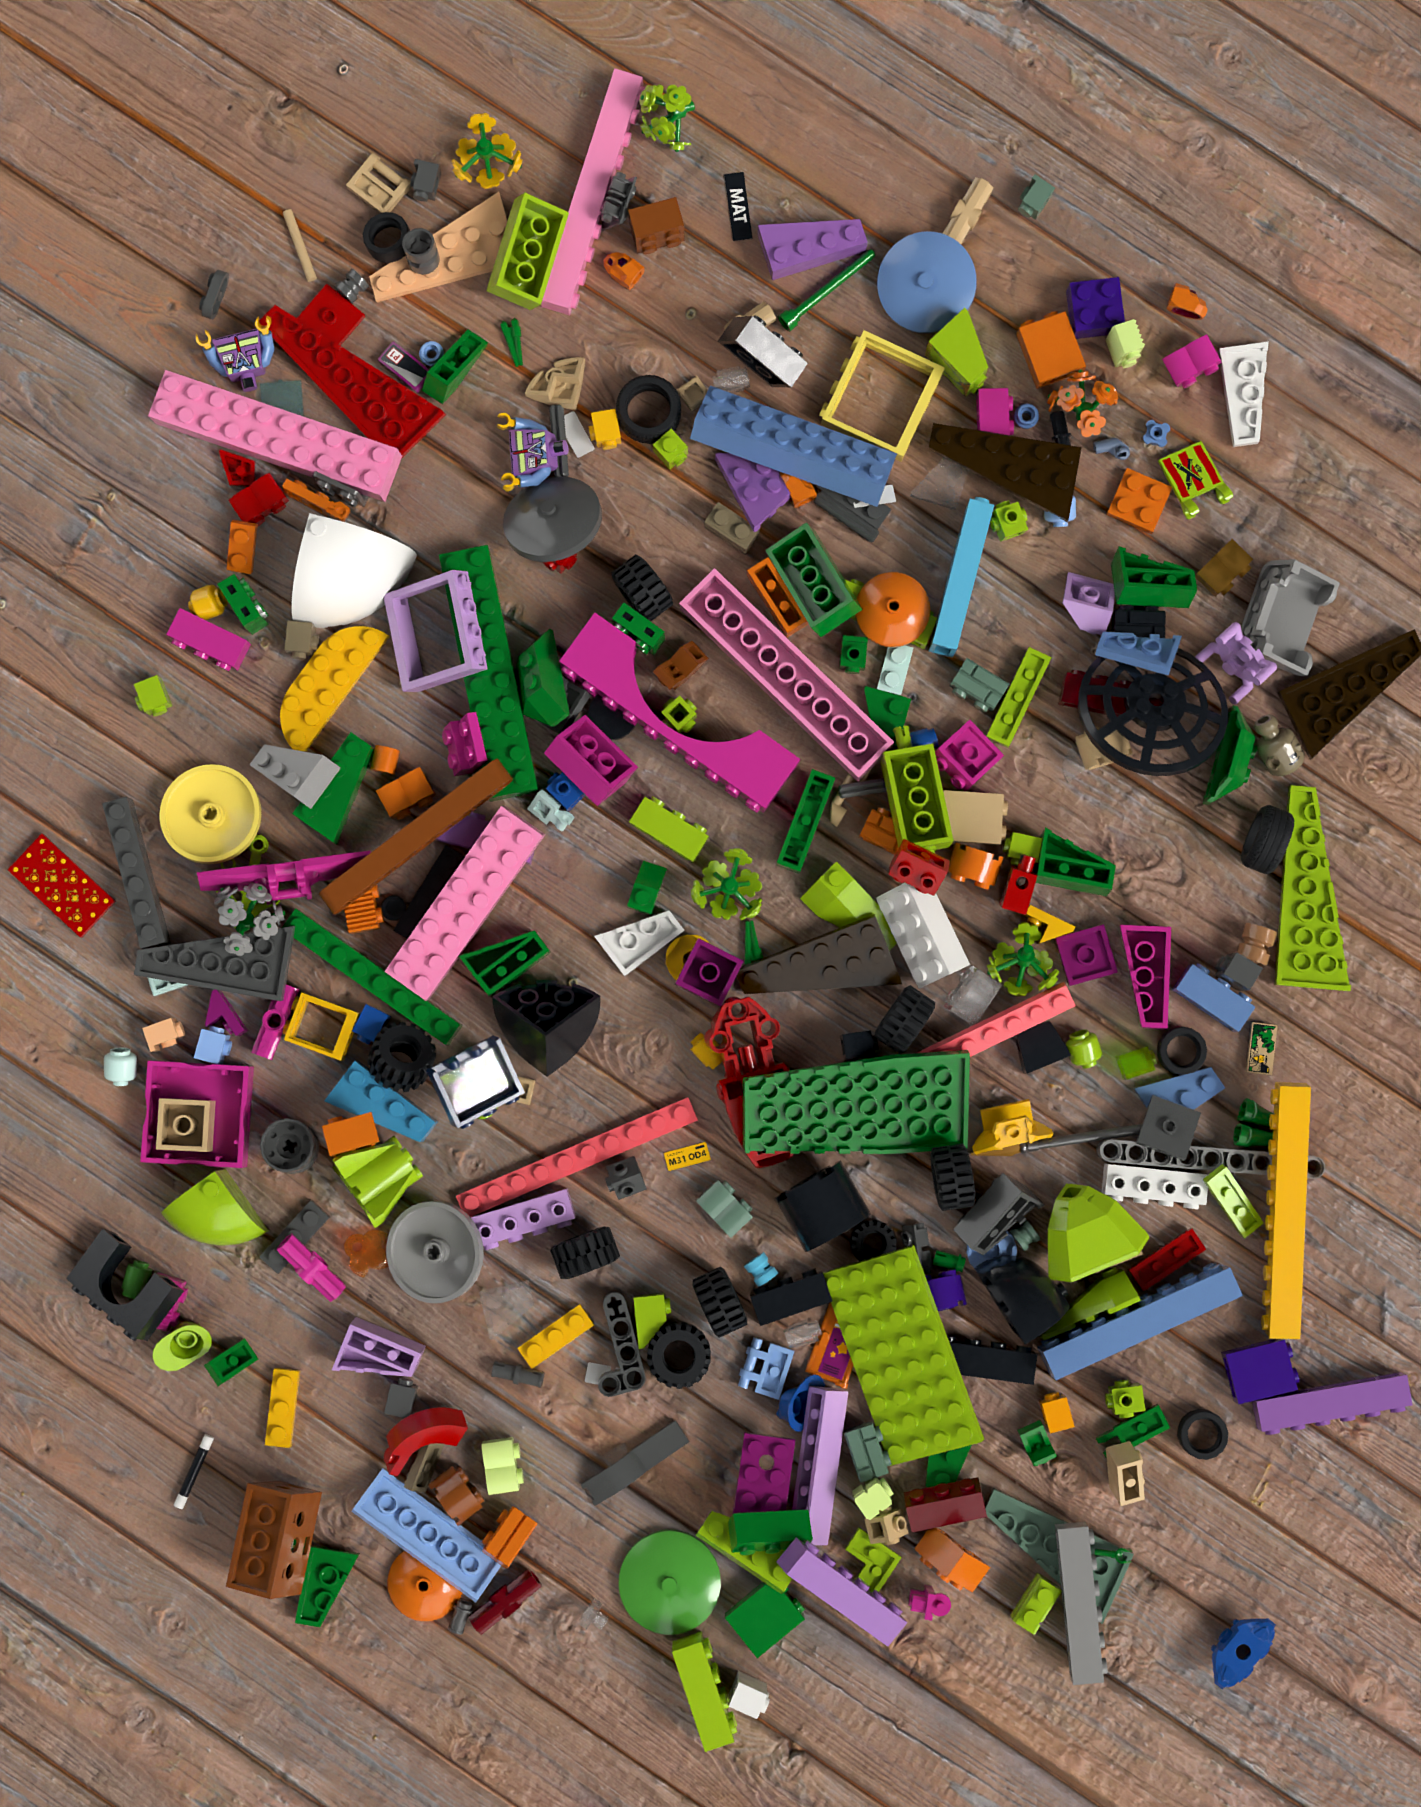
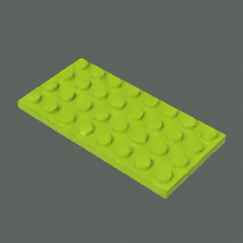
M912 1245L823 1272L833 1301L831 1305L875 1426H879L884 1440L881 1442L884 1451L887 1450L891 1464L896 1465L981 1443L984 1440V1436L915 1246Z

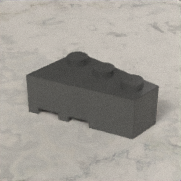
M1002 1173L1000 1177H997L992 1182L991 1187L986 1193L976 1200L972 1209L960 1218L958 1225L953 1230L972 1250L984 1255L1008 1235L1006 1230L1016 1222L1021 1225L1026 1221L1024 1216L1034 1207L1039 1210L1045 1204L1026 1185Z

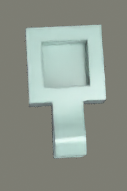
M543 789L537 793L528 807V810L547 825L551 821L560 831H564L567 825H570L574 820V816L571 813L560 811L561 804Z

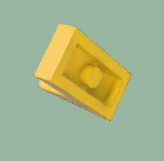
M1029 905L1027 914H1023V916L1028 918L1027 922L1031 925L1035 924L1038 928L1041 925L1045 926L1042 938L1038 940L1037 944L1071 933L1075 929V926L1032 905Z

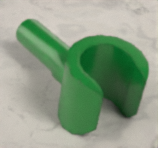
M1095 1548V1555L1115 1558L1120 1564L1132 1562L1126 1561L1122 1557L1123 1552H1133L1130 1548H1120L1117 1551Z

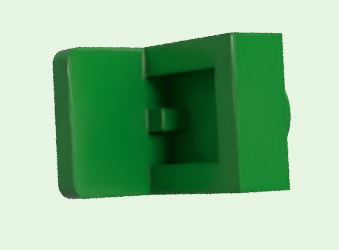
M1041 1420L1017 1430L1033 1466L1047 1463L1057 1456Z

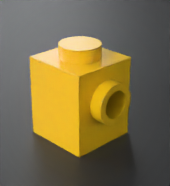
M616 409L591 413L593 426H588L591 441L596 440L597 448L602 447L604 450L616 448L617 444H621Z

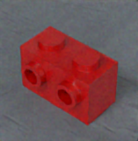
M903 839L890 863L888 875H891L898 882H905L914 886L921 893L935 896L948 873L950 860Z

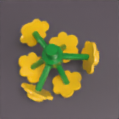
M487 113L473 114L470 117L467 127L472 129L474 134H480L481 139L478 143L475 139H460L458 142L459 148L456 149L455 153L460 157L461 164L455 159L452 160V165L454 166L452 171L456 178H459L461 181L466 179L470 183L472 177L466 170L472 165L478 164L479 158L483 159L486 169L479 171L476 182L480 183V186L484 189L499 186L500 181H503L505 178L504 173L498 172V169H491L489 159L492 156L498 162L504 161L510 164L507 170V177H510L512 172L517 173L522 168L521 164L523 161L520 158L521 151L519 150L513 157L512 151L515 150L516 143L513 139H509L507 133L502 135L496 134L492 137L491 141L486 139L485 132H490L492 130L491 127L496 125L495 118L489 117Z

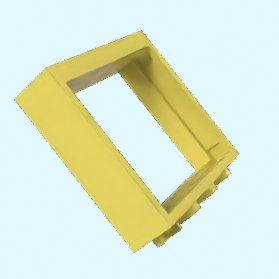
M864 330L861 337L856 336L852 343L851 350L854 352L851 358H845L840 372L843 375L840 381L835 380L829 394L833 396L830 403L825 402L819 414L822 417L821 425L897 453L895 459L902 462L945 367ZM866 347L930 376L897 447L832 418Z

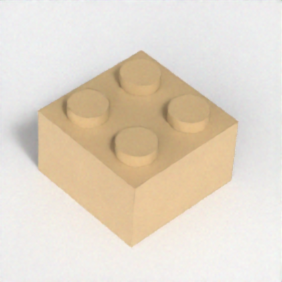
M159 1098L156 1149L197 1152L213 1151L216 1101Z

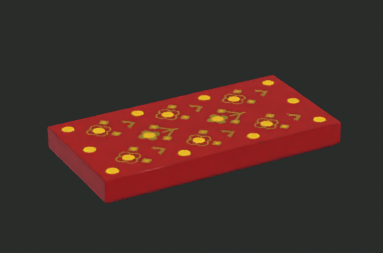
M43 833L8 869L15 878L80 938H83L116 902L112 896Z

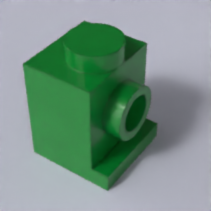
M843 635L839 669H845V673L859 674L860 671L865 670L867 637ZM852 650L857 651L859 654L855 659L849 655V652Z

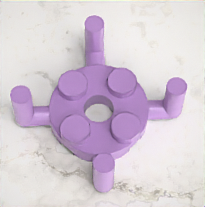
M1237 622L1232 623L1216 638V643H1209L1195 656L1200 662H1204L1213 653L1219 654L1223 661V670L1229 675L1234 674L1242 679L1243 685L1229 697V701L1234 705L1253 689V683L1257 686L1261 685L1277 669L1276 663L1264 659L1259 648L1255 651L1250 645L1253 642L1242 635L1241 626Z

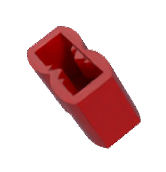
M267 473L254 481L249 487L236 493L228 501L243 522L255 523L260 526L265 522V517L272 512L277 514L286 508L285 504L289 500L274 477Z

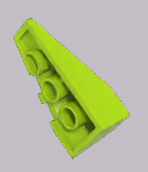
M837 861L800 898L817 917L839 928L875 914L889 951L897 944L880 906Z

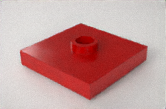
M326 284L297 319L341 346L365 318V314L330 285Z

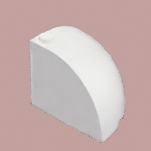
M309 513L293 582V621L310 622L316 628H328L347 625L373 614L385 605L384 596L386 593L398 590L404 584L413 568L417 557L416 552L408 546L374 531Z

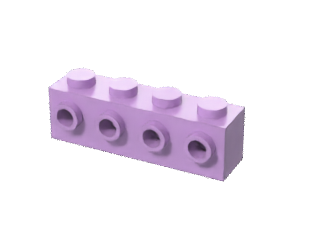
M568 1188L470 1218L479 1230L484 1250L498 1247V1241L508 1239V1242L512 1243L522 1240V1234L532 1232L533 1236L548 1232V1226L556 1224L557 1228L572 1225L571 1220L575 1219L576 1215Z

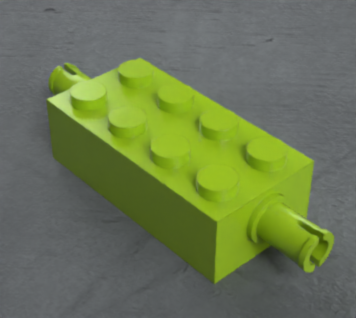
M901 726L893 729V732L895 733L898 749L883 752L880 762L898 848L903 839L933 853L938 849L949 848L954 840L934 745L927 744L912 747L909 726H903V729H901Z

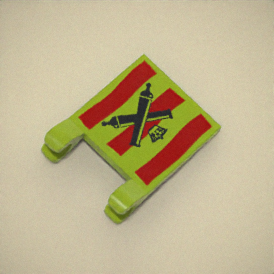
M1202 441L1158 460L1161 469L1181 504L1183 514L1188 520L1194 518L1199 512L1198 506L1192 500L1193 498L1215 489L1220 504L1228 503L1233 497L1231 489L1224 483Z

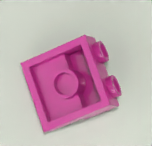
M476 712L466 713L460 720L451 721L443 728L442 739L448 747V765L453 770L454 776L473 774L487 761Z
M971 720L967 721L935 751L938 769L940 771L945 770L951 777L952 785L957 789H963L965 792L1004 756Z

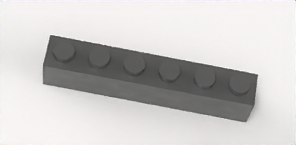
M123 797L102 803L140 949L171 944L134 802L128 797Z

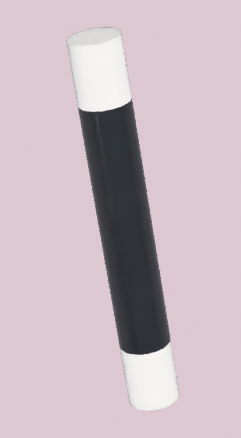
M208 1434L204 1435L176 1498L175 1507L179 1509L184 1508L214 1437Z

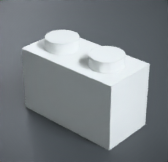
M738 1671L728 1694L729 1707L757 1719L760 1712L765 1713L770 1701L767 1683Z

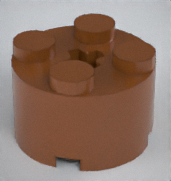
M460 1465L457 1468L451 1466L428 1484L431 1490L436 1487L434 1491L436 1493L435 1497L452 1519L457 1516L455 1520L457 1526L483 1507L481 1503L485 1501L475 1486L472 1488L468 1486L469 1477Z

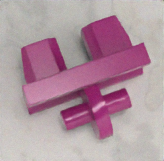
M925 1585L924 1591L910 1589L908 1601L910 1610L922 1613L924 1620L932 1621V1613L936 1616H944L950 1611L951 1601L949 1597L943 1593H935L932 1586Z

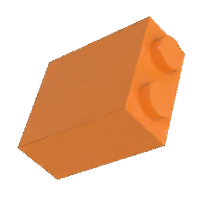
M1058 311L1046 314L1042 320L1035 322L1034 319H1031L1020 325L1021 327H1019L1016 336L1036 389L1073 377V372H1078L1080 369L1085 370L1086 364L1066 311L1059 314Z

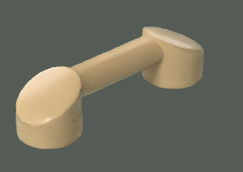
M871 769L863 776V778L859 782L865 781ZM848 774L842 785L855 783L856 780ZM837 792L831 802L829 814L830 823L836 827L847 811L841 807L845 798H840L839 792Z

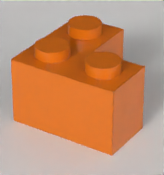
M938 1527L928 1529L914 1548L921 1555L919 1560L931 1569L935 1567L938 1570L936 1572L938 1577L946 1583L950 1582L960 1591L964 1587L973 1593L991 1568L977 1555L961 1546Z

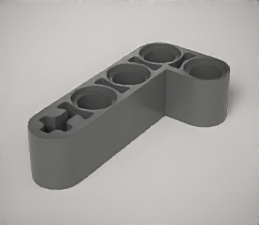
M618 1291L607 1293L603 1300V1307L619 1364L618 1369L607 1371L599 1378L598 1389L600 1393L607 1397L638 1390L644 1385L646 1380L626 1299ZM615 1296L616 1300L622 1301V1303L618 1304L619 1313L625 1312L626 1316L621 1315L610 1319V1315H615L613 1306L607 1305V1303L611 1302V1297ZM616 1322H626L628 1331L625 1334H617L614 1331ZM625 1346H631L635 1350L634 1356L630 1359H624L620 1354L621 1349ZM631 1371H638L642 1376L641 1380L636 1384H632L627 1380V1375ZM611 1377L616 1380L617 1386L615 1389L608 1391L603 1388L602 1382L604 1379Z

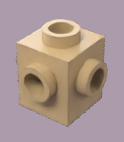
M889 1506L883 1511L879 1510V1514L871 1520L864 1519L870 1544L885 1543V1545H892L900 1542V1537L909 1534L902 1508L892 1509Z

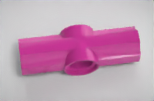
M286 985L284 1000H271L269 1008L263 1016V1023L251 1053L273 1060L283 1035V1028L290 1017L293 1001L300 991L299 989ZM276 1014L280 1015L282 1020L280 1026L272 1028L270 1018Z
M293 1233L287 1236L276 1248L279 1254L294 1267L296 1273L307 1284H312L330 1302L336 1299L346 1288L343 1281L328 1268L329 1266L324 1259L315 1251L311 1252Z

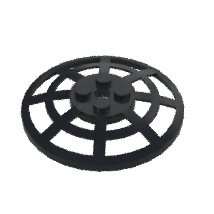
M1178 648L1176 655L1192 663L1201 673L1193 675L1184 666L1173 661L1172 668L1187 677L1178 683L1165 674L1157 672L1142 675L1135 666L1115 661L1119 666L1110 674L1105 686L1089 685L1095 670L1107 659L1100 656L1089 666L1082 679L1078 692L1077 706L1083 729L1092 744L1104 756L1127 770L1151 776H1172L1185 773L1208 760L1217 750L1225 735L1228 724V707L1220 683L1203 662H1200L1192 654ZM1123 671H1126L1134 680L1128 689L1113 687L1115 680ZM1210 681L1215 688L1221 703V715L1208 710L1207 697L1201 683ZM1194 686L1199 696L1200 706L1188 703L1184 691ZM1087 695L1103 696L1104 710L1110 722L1099 730L1093 724L1089 714ZM1111 696L1125 698L1126 712L1118 717L1114 712ZM1156 698L1162 705L1154 706L1150 703L1149 699ZM1184 712L1199 716L1195 726L1189 732H1186L1179 722ZM1206 719L1220 725L1213 741L1205 750L1198 753L1192 739L1201 731ZM1133 720L1137 725L1146 729L1145 738L1133 733L1124 725ZM1170 728L1178 737L1167 741L1155 740L1156 731H1164ZM1117 730L1127 740L1143 747L1140 761L1119 752L1104 738ZM1182 745L1190 758L1173 764L1150 763L1153 749H1172Z

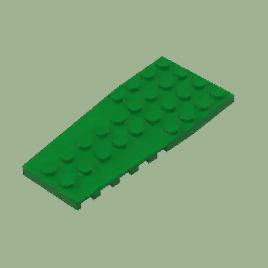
M968 1050L889 1055L744 1077L743 1149L747 1154H750V1151H764L766 1154H775V1151H789L790 1154H799L800 1151H814L815 1154H825V1151H838L839 1154H850V1151H862L863 1154H901L931 1151L934 1147L961 1143L968 1148L970 1053Z

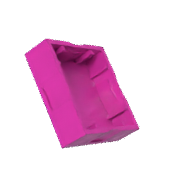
M148 1061L145 1090L147 1112L142 1132L140 1162L197 1164L231 1168L247 1167L254 1066ZM159 1098L216 1101L213 1151L157 1150Z

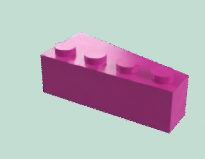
M1120 925L1141 1028L1167 1029L1171 927Z

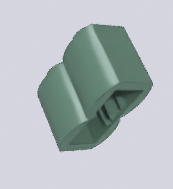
M716 1180L696 1201L724 1232L732 1238L753 1218L750 1214L753 1209L743 1198L738 1201L732 1195L735 1190L726 1180L722 1183Z

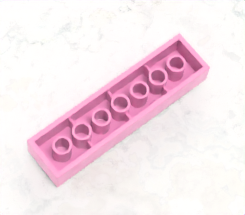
M505 805L501 806L385 972L425 1001L430 999L545 834Z

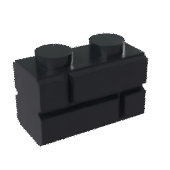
M1122 605L1112 613V632L1133 633L1136 637L1149 638L1150 634H1159L1160 638H1165L1166 612L1159 611L1157 606H1145L1144 610H1134V606Z

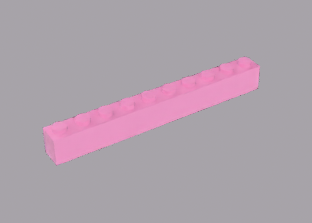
M614 68L541 306L566 315H570L572 308H577L580 294H577L579 285H584L587 277V271H584L587 262L591 263L595 250V248H592L594 239H599L602 225L599 223L602 217L601 211L604 202H606L605 198L608 196V190H612L609 188L612 177L615 176L616 170L620 171L622 168L624 156L621 154L624 147L628 148L632 135L629 132L631 124L635 125L638 118L639 110L636 108L641 92L645 90L643 77Z

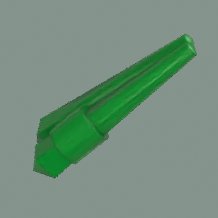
M514 317L511 320L512 327H509L505 321H502L500 326L515 367L523 365L522 335L519 321Z
M753 920L745 921L744 965L752 963L753 960L757 961L763 958Z

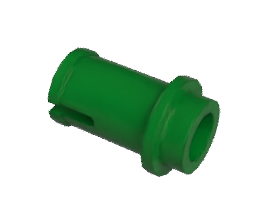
M936 1250L933 1265L956 1270L957 1274V1271L963 1272L966 1258L961 1257L962 1254L957 1256Z

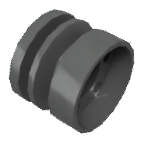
M287 1118L275 1121L268 1126L262 1135L260 1143L262 1157L266 1163L275 1170L288 1174L302 1173L309 1169L318 1158L320 1148L318 1137L310 1127L298 1120ZM290 1141L297 1144L294 1148L295 1153L286 1150L289 1147Z

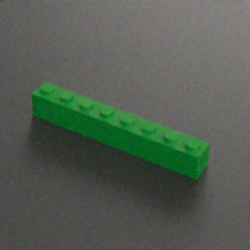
M295 908L282 928L295 926L294 939L443 1044L449 1046L463 1025L430 1001L422 999L387 974L379 965L301 910Z

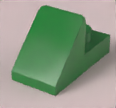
M244 1338L209 1361L204 1367L216 1385L220 1386L256 1362L258 1357Z

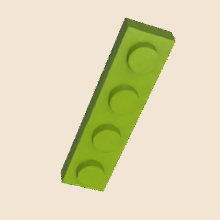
M1028 647L986 735L988 739L1007 748L1010 746L1052 657Z

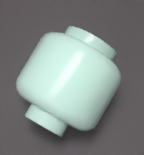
M118 1047L110 1049V1053L104 1056V1077L112 1081L115 1086L128 1085V1081L137 1077V1056L130 1052L129 1048Z

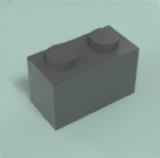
M1235 952L1227 954L1225 957L1222 956L1215 966L1217 972L1214 976L1225 980L1233 988L1241 992L1252 988L1263 968Z

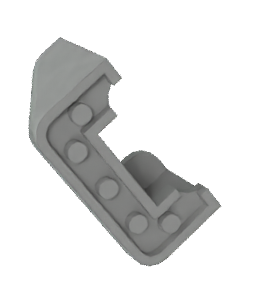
M1295 559L1267 562L1260 572L1241 626L1242 635L1253 642L1250 645L1255 651L1258 648L1260 649L1264 659L1276 663L1277 668L1299 676H1308L1313 661L1312 655L1304 651L1319 606H1326L1335 600L1340 583Z

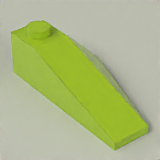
M1116 1267L1103 1271V1277L1098 1278L1070 1304L1067 1313L1056 1324L1040 1335L1041 1339L1046 1340L1075 1328V1323L1079 1321L1081 1324L1092 1322L1100 1316V1312L1112 1314L1141 1301L1125 1271L1122 1269L1116 1270Z

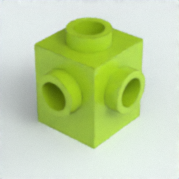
M1010 500L995 505L996 509L992 512L990 526L993 532H997L1000 542L1022 535L1028 530L1026 524L1027 514L1025 509L1020 507L1019 502L1011 504Z
M680 695L676 699L672 697L662 706L663 711L661 715L664 718L662 722L676 732L681 733L684 731L687 733L696 725L694 720L697 718L695 712L697 708L688 698L684 700ZM677 713H682L684 719L676 721L674 716Z
M1119 1380L1114 1382V1386H1108L1109 1393L1105 1394L1107 1409H1111V1412L1119 1415V1418L1134 1417V1412L1146 1411L1143 1389L1140 1383ZM1126 1396V1400L1122 1402V1398Z

